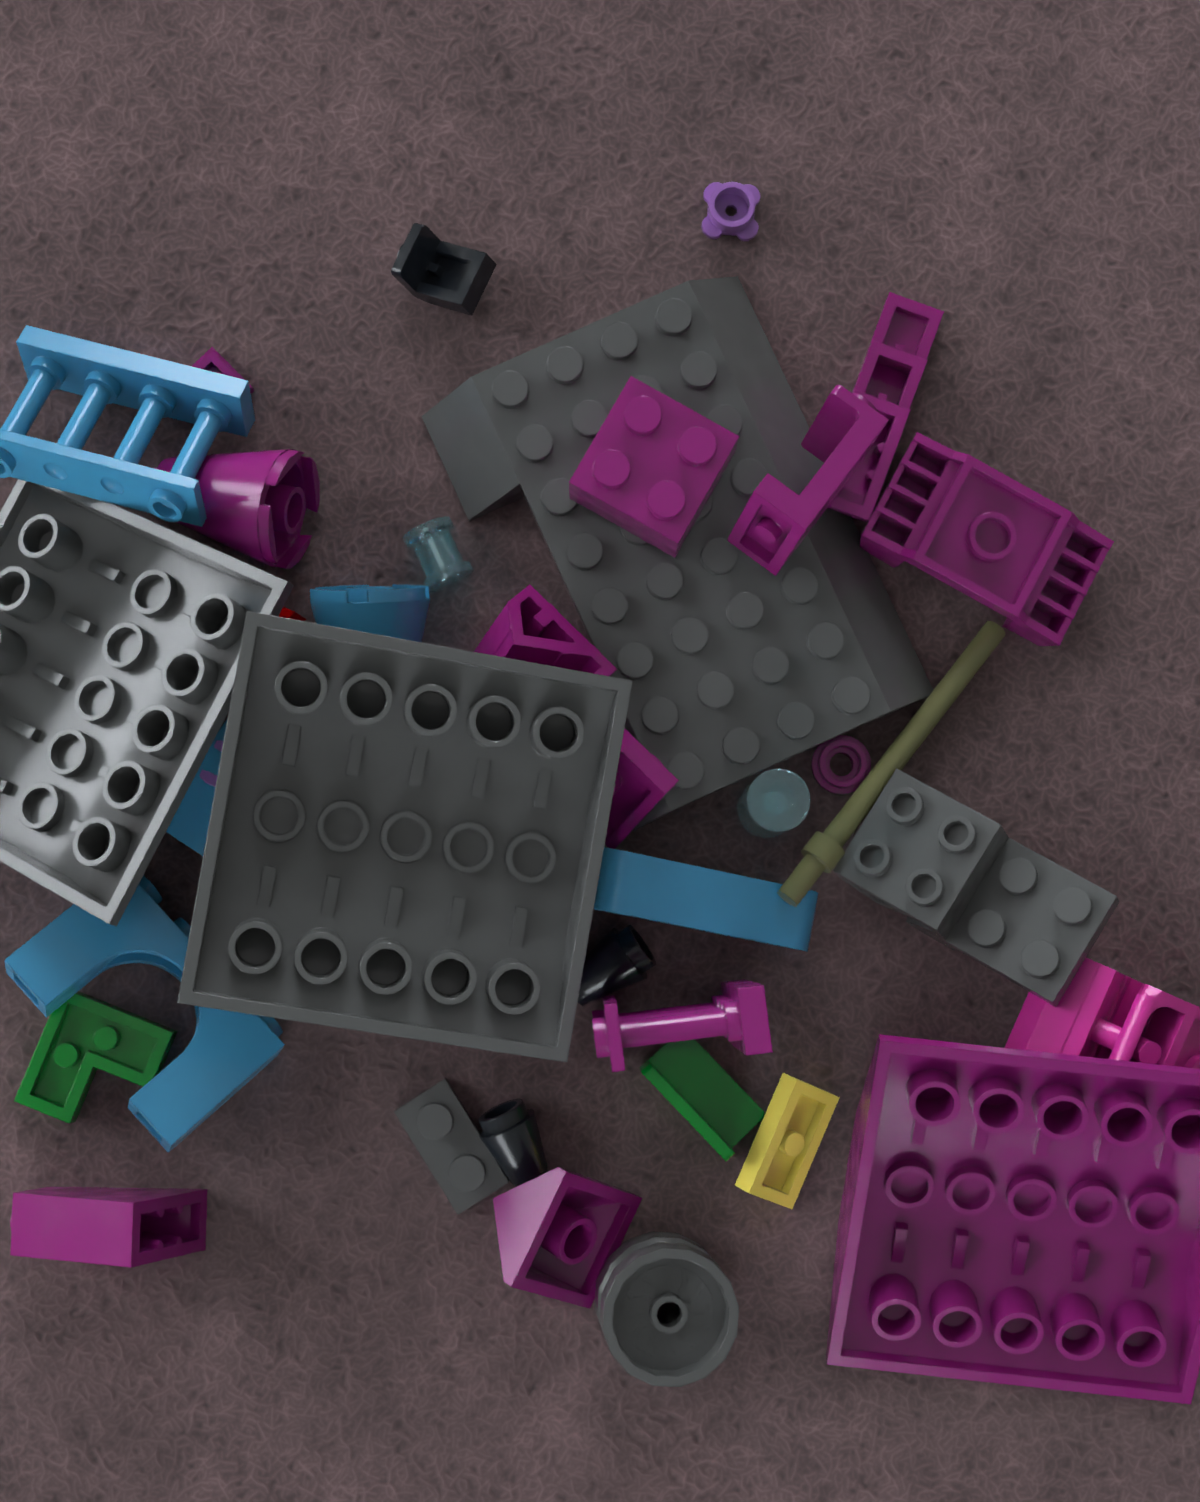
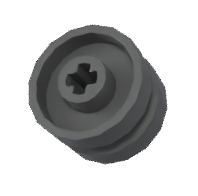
M651 1231L625 1241L607 1258L596 1281L594 1308L612 1356L629 1375L652 1386L682 1387L706 1378L726 1359L738 1332L739 1305L731 1281L701 1244L676 1232ZM666 1302L676 1304L675 1308L670 1306L664 1307L662 1314L657 1315V1311L662 1304Z

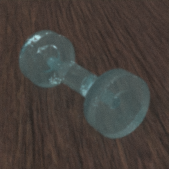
M771 769L765 771L740 794L737 802L738 819L743 828L756 837H777L795 828L805 819L810 808L809 789L803 779L790 770Z

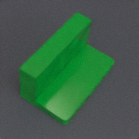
M695 1039L664 1043L639 1067L641 1073L726 1162L735 1154L732 1148L764 1118L765 1112Z

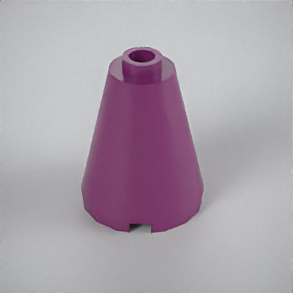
M295 449L206 455L195 479L199 480L207 518L202 527L181 521L175 523L268 566L291 569L302 559L312 535H300L306 508L316 513L319 508L320 480L316 463L311 457L302 456L305 452ZM177 457L163 459L155 469L170 472Z

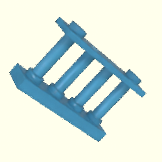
M26 325L16 343L28 382L0 429V478L12 477L154 514L164 521H181L202 527L207 517L199 480L195 479L218 432L224 431L244 437L248 436L255 421L249 381ZM59 389L83 396L57 443L26 436L52 390ZM114 403L138 409L113 458L82 450L107 404ZM169 417L194 424L170 472L138 464L162 418Z

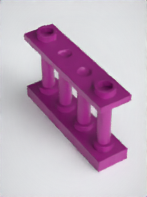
M746 979L720 982L722 995L711 996V1002L619 1014L615 996L602 997L604 1009L592 1011L597 1058L610 1057L612 1072L625 1071L623 1048L719 1036L727 1038L729 1043L746 1056L772 1053L764 985Z

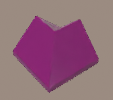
M561 1167L548 1171L494 1197L493 1205L503 1282L516 1289L590 1309L595 1300L598 1276L607 1258L620 1247L642 1198L629 1191Z

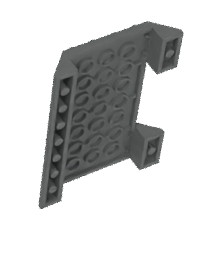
M738 276L686 281L471 376L422 416L469 522L521 499L522 490L592 645L617 668L611 677L633 681L625 729L651 754L656 756L663 766L679 780L634 830L879 717L883 718L925 699L933 691L869 553L859 547L861 536L851 516L827 508L776 576L727 541L753 491L767 473L800 495L824 464V462L801 445L809 430V426ZM630 376L740 436L733 458L675 558L571 500L569 497V481Z

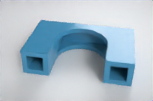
M143 875L117 927L102 921L73 904L4 960L7 975L47 1018L96 976L122 964L142 963L153 965L169 972L181 982L191 926L180 917L174 922L158 905L162 901L161 895ZM194 1006L196 1027L195 1034L189 1045L175 1060L136 1092L128 1102V1109L167 1153L173 1150L280 1054L285 1044L278 1037L283 1033V1030L274 1018Z

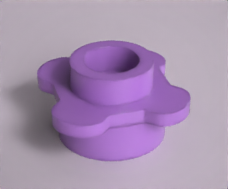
M713 182L705 188L703 198L708 204L707 217L703 219L701 228L708 238L718 239L721 235L737 236L741 241H749L757 235L759 225L754 219L755 206L760 202V192L755 186L751 184L743 185L738 182H726L723 184ZM733 207L736 210V214L728 216L725 210Z

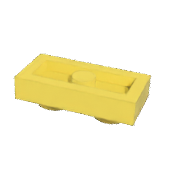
M782 1073L735 1186L749 1194L793 1209L840 1097Z

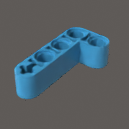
M604 847L594 909L808 952L819 893L809 890L797 907H794L777 894V891L783 884Z

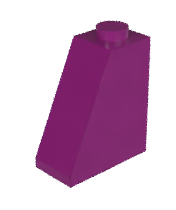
M44 1187L14 1192L10 1219V1255L132 1268L206 1250L208 1189Z

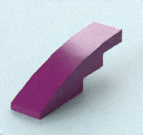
M889 292L852 393H858L870 400L877 412L889 421L853 475L828 506L829 509L867 523L869 522L911 411L910 407L927 364V357L944 311Z

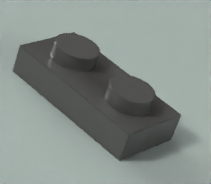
M447 1078L394 1111L457 1215L510 1181L480 1139V1131Z

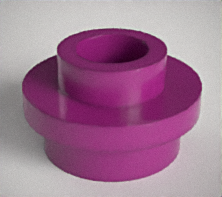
M839 735L818 745L812 756L811 770L814 779L824 790L839 795L849 794L859 787L871 771V758L868 750L859 740L851 736ZM843 754L850 759L852 767L848 775L838 776L832 772L830 760L834 755Z

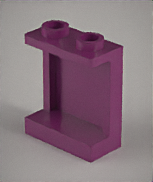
M836 385L801 442L804 449L824 462V464L800 495L767 473L753 491L727 541L776 576L853 475L889 420L877 412L875 406L866 397L858 393H851L843 386Z

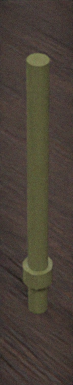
M986 621L824 832L816 831L801 850L804 858L777 891V894L785 902L797 907L823 872L831 873L845 854L842 847L868 815L896 768L902 770L1005 637L1006 633L1001 626L995 622Z

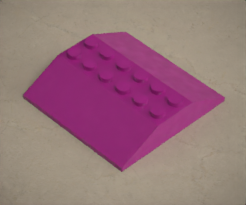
M879 1034L855 1114L838 1219L826 1351L827 1365L1191 1404L1200 1370V1069Z

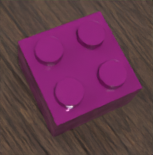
M630 376L569 481V497L571 500L675 558L733 458L740 436Z

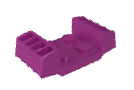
M916 432L861 535L859 547L893 568L906 561L1007 617L1002 627L1038 646H1059L1114 541L1081 522L1073 512L973 456L954 451Z

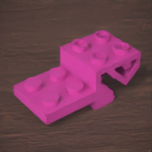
M1085 958L1056 1007L1028 992L1004 1048L1200 1069V1007L1137 981L1089 958Z

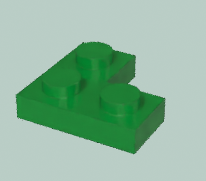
M78 991L49 1015L14 1102L69 1124L76 1122L97 1069L143 1087L162 1071L178 1031Z

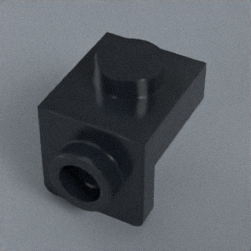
M414 223L404 244L398 251L391 273L414 297L436 306L472 316L497 264L485 252L441 241L426 225Z

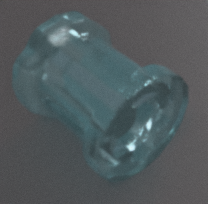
M449 516L435 518L420 524L402 537L406 547L413 548L426 576L423 585L429 586V593L459 582L472 575L474 571L471 563L463 561L450 532L454 525Z

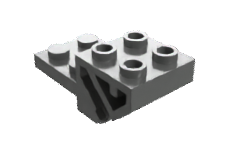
M897 768L850 842L844 856L833 870L844 882L877 904L907 916L906 922L953 951L955 949L1055 1007L1119 904V899L1116 895L1009 838L1001 824Z

